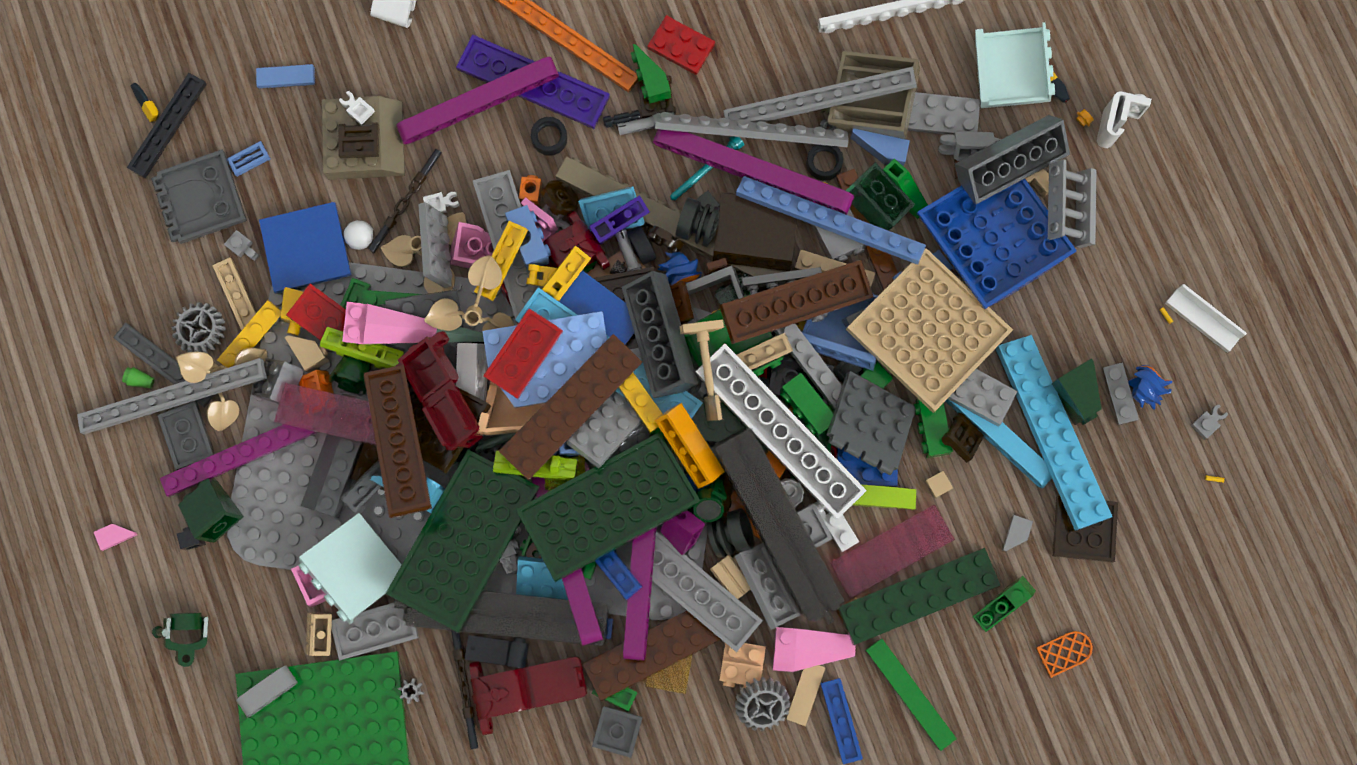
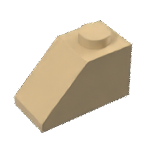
M293 336L284 337L306 372L310 373L329 362L327 349L320 347L317 342Z

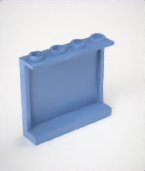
M872 293L873 298L828 312L827 317L823 321L812 322V319L807 320L802 332L818 354L873 371L877 359L846 330L847 327H845L842 320L862 309L865 310L878 295Z

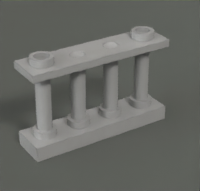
M1064 159L1049 164L1048 239L1052 240L1068 235L1075 237V247L1083 248L1095 245L1096 169L1090 168L1074 173L1066 170V160ZM1066 178L1076 181V192L1066 189ZM1066 197L1076 200V210L1066 208ZM1065 216L1076 219V229L1065 227Z
M821 267L742 278V289H747L752 295L758 293L757 290L760 287L771 289L821 273ZM828 313L807 320L812 319V322L823 321Z

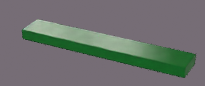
M882 638L865 650L939 751H942L957 739L884 640Z

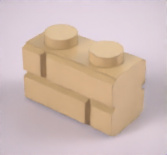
M728 555L710 569L719 583L737 599L751 590L735 556L732 558Z
M307 613L306 642L308 644L306 645V654L309 656L330 655L332 614Z

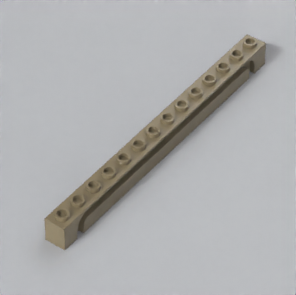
M566 156L555 176L556 180L563 182L562 185L569 186L586 197L631 187L626 183L620 184L616 182V179L608 174L606 176L600 174L599 170L595 167H587L574 157L571 159ZM635 191L636 197L640 195L650 213L643 217L645 222L643 226L647 228L650 225L653 227L654 225L671 233L674 241H676L677 237H675L681 211L678 209L672 210L664 202L659 200L656 202L650 199L648 194ZM692 233L688 241L678 238L684 243V247L713 261L716 233L708 247L703 246V236L700 242L696 244V234ZM727 263L728 267H734L736 273L743 277L789 272Z

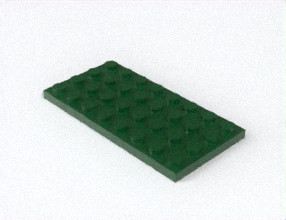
M659 432L605 461L600 468L594 467L517 508L516 512L552 578L557 582L699 503L700 499Z
M467 450L385 593L457 633L462 629L521 523L516 509L534 500L540 489L536 484L518 475L493 472V462L470 450Z

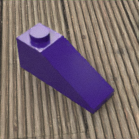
M639 195L589 227L599 244H602L650 213Z

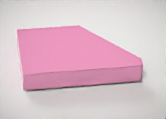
M110 524L95 531L94 535L100 550L104 551L137 536V533L118 525Z

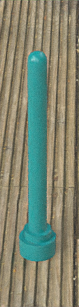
M731 136L726 147L740 150L745 144L740 137ZM705 164L670 195V199L673 201L677 200L713 167Z

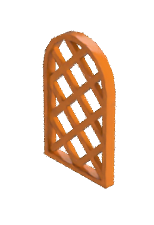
M1073 631L1040 645L1036 649L1050 678L1087 661L1092 654L1093 646L1087 635L1082 632ZM1074 634L1073 639L1066 636ZM1077 634L1084 636L1083 642L1076 640ZM1062 638V641H1061V644H1060V645L1057 644V643H1054L1055 641H1057V640H1059V639ZM1065 639L1072 641L1070 648L1063 646ZM1074 643L1081 645L1079 652L1073 650ZM1049 644L1048 650L1042 649V647ZM1052 645L1059 647L1057 654L1050 652ZM1084 646L1090 648L1088 655L1082 653ZM1062 648L1069 651L1067 658L1060 656ZM1041 651H1043V652L1046 653L1045 659H1044V657H1043ZM1071 652L1078 654L1076 661L1069 659ZM1049 654L1056 656L1054 664L1047 661ZM1081 656L1086 657L1084 660L1079 662ZM1059 658L1066 660L1064 667L1057 665ZM1068 661L1074 663V665L1067 667ZM1047 664L1053 666L1051 672H1050V670H1049ZM1055 668L1062 669L1061 671L1054 673Z

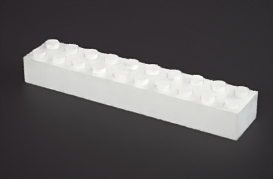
M723 344L710 357L714 394L719 395V399L813 497L834 518L838 519L866 492V489L726 344ZM702 365L695 371V374L705 383Z

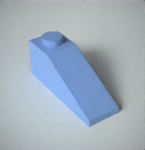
M853 128L851 139L880 162L888 165L895 158L904 166L910 140Z

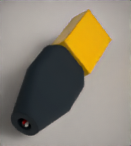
M1053 71V77H1050L1051 83L1055 85V95L1053 96L1066 103L1070 99L1067 88Z
M137 83L131 84L132 91L149 122L156 121L159 111L154 102L148 101L146 94Z

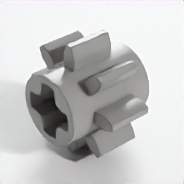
M413 678L411 683L404 680L405 686L398 688L403 694L400 696V699L407 698V704H410L413 698L416 702H419L418 696L425 694L420 688L423 686V683L416 684V678ZM413 686V690H416V693L410 696V692H407V689Z

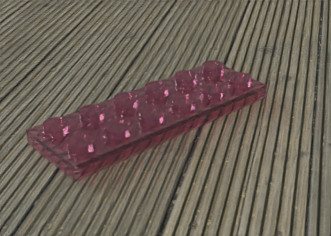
M285 383L274 422L376 445L368 401Z
M933 505L830 562L849 598L955 539L938 509Z

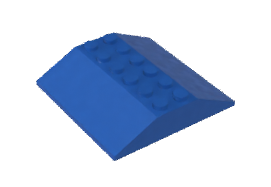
M1026 179L1013 184L978 204L971 200L961 185L917 212V215L984 310L1036 280L1077 251L1066 235L1052 240L1048 239V210Z

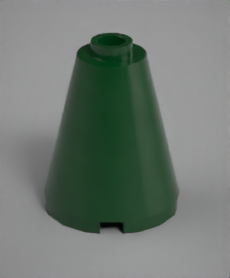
M344 355L331 372L329 381L332 384L334 381L337 382V387L354 394H359L360 391H363V394H365L367 391L364 373L371 371V363Z

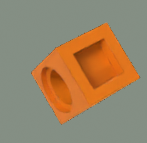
M527 175V177L521 178L520 204L527 198L536 206H540V193L543 184L537 176ZM529 187L536 188L533 193L526 192Z

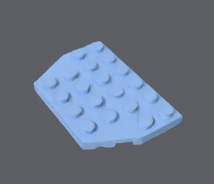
M602 311L548 320L564 332L519 399L502 389L515 408L546 403L607 341ZM517 325L482 331L488 368Z

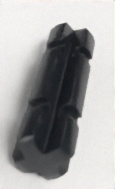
M639 110L631 111V113L614 114V117H611V115L603 117L606 128L613 127L614 124L618 126V123L641 119Z

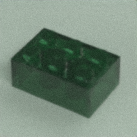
M876 162L845 190L854 195L853 206L870 224L888 231L915 205Z

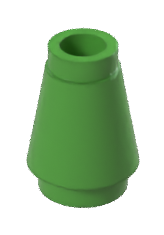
M127 367L122 378V382L126 383L127 386L149 389L152 388L155 380L154 377L135 367Z

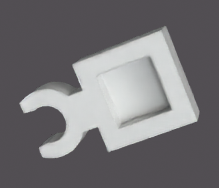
M347 91L346 93L350 99L343 101L340 98L339 101L343 107L348 108L346 110L347 113L362 125L375 111L362 98L359 97L355 101L353 94Z
M442 192L423 197L424 202L441 213H446V207L448 206L452 208L460 206L458 201L451 202V198L457 197L456 192H450L446 197H443Z

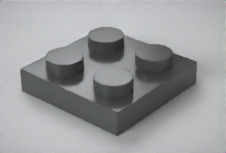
M603 706L592 747L632 758L643 717Z

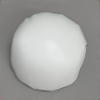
M356 220L350 222L344 230V240L352 249H365L373 241V228L365 221Z
M785 478L776 484L774 499L779 507L784 510H793L803 501L804 489L801 483L794 478Z

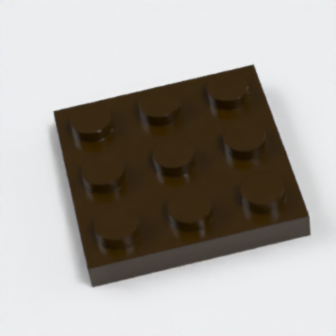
M1057 496L1053 556L1115 562L1118 502L1106 501L1112 514L1111 518L1075 531L1061 497Z

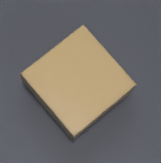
M944 471L925 481L935 498L953 489Z

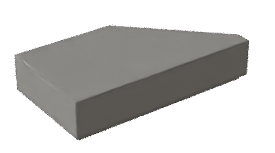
M1012 515L1002 551H1008L1027 541L1033 521Z

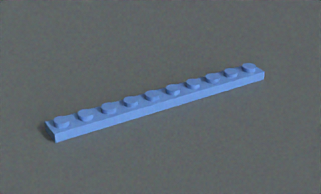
M745 176L736 191V196L917 265L926 247L925 244Z

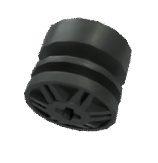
M688 197L678 221L675 237L688 241L692 233L696 234L695 243L698 244L703 236V246L708 247L710 241L715 236L719 224L720 207L715 206L712 214H709L711 204H707L704 210L700 211V201Z
M742 508L728 512L727 519L722 515L716 521L707 522L709 540L717 557H725L726 554L732 555L735 549L738 552H743L754 548V535L751 523L745 510Z

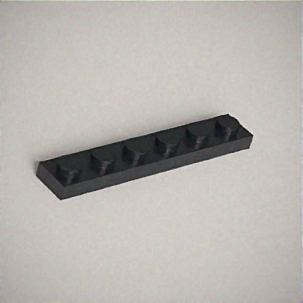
M191 73L187 74L127 166L130 171L146 179L207 85L205 81Z

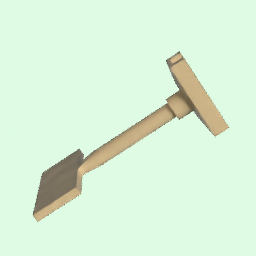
M723 319L683 324L679 326L680 334H696L697 342H700L705 385L708 397H704L707 421L722 420L719 395H714L708 348V332L724 328Z

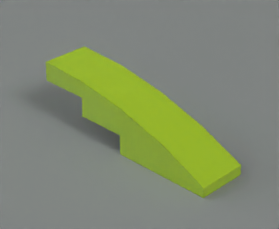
M862 485L866 492L853 504V506L914 510L916 509V489Z

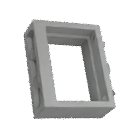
M732 266L686 284L688 294L691 295L731 279L738 299L745 296L736 270ZM692 303L694 319L689 321L690 324L698 321Z

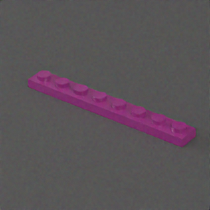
M304 415L160 478L166 496L170 497L198 485L205 479L217 477L314 435L317 431L310 415Z

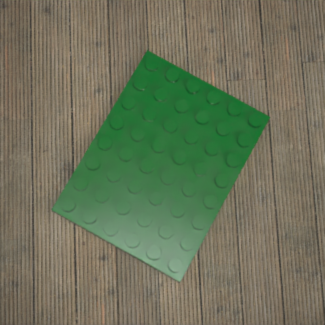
M398 652L347 658L340 661L332 660L289 666L290 672L298 682L291 689L248 718L238 704L243 765H410L403 699H400V696L403 694L402 691L398 690V688L402 687ZM280 668L235 674L237 698Z

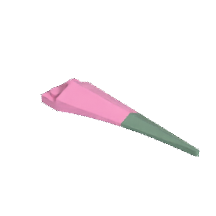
M347 302L342 340V342L419 343L426 336L432 337L441 331L446 332L449 337L448 342H484L482 332L462 327L450 331L440 330L428 325L424 321L425 318L370 304Z

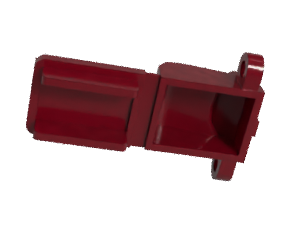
M575 211L567 215L572 224L571 226L553 234L543 242L544 245H548L551 256H548L549 264L544 265L546 267L558 268L574 246L591 258L586 266L596 261L602 270L610 267L605 252L595 235ZM503 281L500 287V291L502 292L507 302L511 306L508 297V292L506 291Z
M441 331L432 337L426 336L418 344L410 347L409 351L398 359L399 363L396 366L404 365L406 377L419 401L423 404L424 408L422 410L440 443L447 450L453 451L457 447L469 448L483 438L482 434H476L479 431V425L461 392L455 385L459 376L444 353L443 348L449 341V337L445 331Z
M579 657L561 659L484 676L482 665L479 661L470 663L469 666L473 691L472 700L476 707L477 718L483 735L493 733L492 717L583 698L587 695L581 659Z

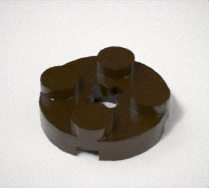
M552 180L547 183L540 195L550 207L552 214L567 216L578 208V196L571 187L567 186L565 188L562 186L563 182Z
M650 225L647 230L646 236L651 238L654 244L660 247L662 244L665 245L671 253L681 251L684 246L681 240L677 238L674 241L671 233L654 225L653 227Z

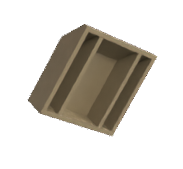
M843 51L836 84L913 67L917 85L920 73L919 59ZM916 88L833 106L830 108L827 122L832 126L848 131V133H852L854 128L906 140Z
M381 96L360 97L375 111L362 125H371L373 122L379 123V157L340 158L338 150L339 124H346V126L360 124L347 113L346 110L348 108L342 106L339 101L340 98L322 99L323 173L328 180L405 175L404 144L396 128V125L403 121V103L401 101ZM350 98L341 99H343V101H348ZM372 133L346 134V137L372 136Z

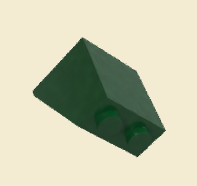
M1091 358L1052 383L1066 413L1074 425L1080 422L1082 425L1098 417L1096 412L1102 409L1095 365Z
M209 478L201 481L198 484V488L185 495L183 501L178 504L193 537L215 543L244 517L219 482Z

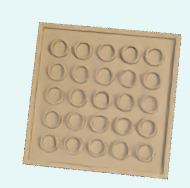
M927 248L924 250L918 265L911 263L846 328L866 350L933 413L1013 331L991 308L988 307L984 310L972 291Z

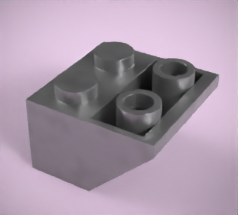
M266 358L264 366L267 379L254 382L251 395L290 407L304 369L285 361Z

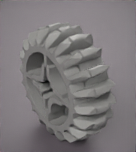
M197 302L196 307L191 303L189 304V309L182 307L184 312L182 314L177 313L179 319H173L176 326L171 327L175 331L172 337L177 339L175 343L178 346L181 345L183 351H203L208 354V348L215 350V343L221 345L218 339L225 338V335L221 333L226 330V327L222 326L225 323V320L221 318L222 314L217 312L214 306L210 308V305L207 303L202 305V303ZM208 316L212 320V329H209L207 326ZM198 326H201L205 330L201 329L200 331H196V329H194L193 327L197 328ZM186 328L190 330V341L186 337ZM208 336L204 341L201 342L203 337Z
M763 676L760 681L754 678L752 684L746 681L747 687H740L741 693L736 694L735 711L737 716H739V720L747 728L752 727L754 731L760 728L763 732L765 727L771 730L774 724L779 727L778 721H785L784 715L789 714L790 697L785 687L778 680L774 682L771 677L767 681Z

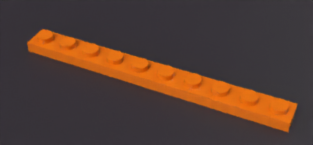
M495 0L628 93L637 83L638 77L636 72L531 0Z

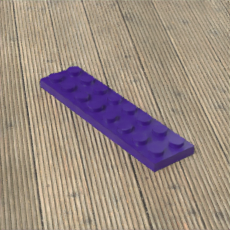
M472 34L456 68L458 71L488 83L535 61ZM559 71V76L556 79L518 95V97L592 129L595 128L610 97V93Z

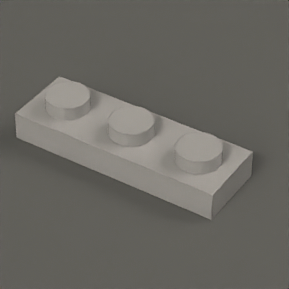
M1123 362L1103 367L1118 424L1122 425L1139 420Z

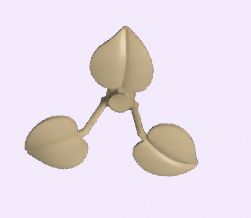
M463 212L447 217L449 245H452L458 222L467 223ZM408 235L398 236L381 246V250L385 257L394 265L399 267L407 266L412 263L413 254L417 253L422 256L421 236H414L413 238ZM452 269L451 287L443 288L425 277V290L428 293L452 290L455 284V275Z
M483 256L477 259L470 267L468 272L469 282L474 286H479L474 305L469 306L466 313L458 311V305L455 301L444 298L432 305L424 320L428 325L446 331L455 330L460 327L462 318L471 326H475L479 322L488 321L484 324L482 331L515 326L513 320L508 315L500 312L496 313L492 319L489 317L482 318V310L478 307L483 287L488 290L494 289L499 286L502 280L501 268L492 256Z
M258 348L243 349L235 358V366L258 358L265 361L267 351ZM188 352L176 356L182 377L190 383L201 382L205 379L206 374L228 368L223 365L218 366L212 357L205 352ZM221 392L218 393L221 401L211 402L207 409L208 421L217 431L226 429L235 422L239 415L237 403L233 400L225 401Z

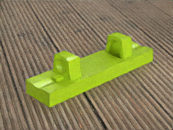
M330 327L326 328L320 341V347L335 351L336 355L354 357L372 363L374 367L379 369L396 366L399 363L398 359L404 354L403 351L381 344L342 342L343 332Z
M496 450L493 472L522 475ZM552 456L532 477L570 481L576 475L577 459Z

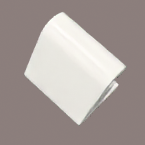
M373 0L371 16L408 28L412 21V18H409L410 10L414 11L416 0Z
M1117 92L1103 110L1097 144L1102 148L1111 147L1124 132V129L1121 127L1127 121V117L1140 119L1150 107L1151 99L1146 98L1142 94L1134 95L1126 92Z

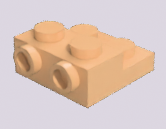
M725 643L719 681H723V685L735 687V683L742 684L743 688L747 687L746 681L750 684L753 683L754 678L760 681L766 647L744 643L739 651L735 652Z

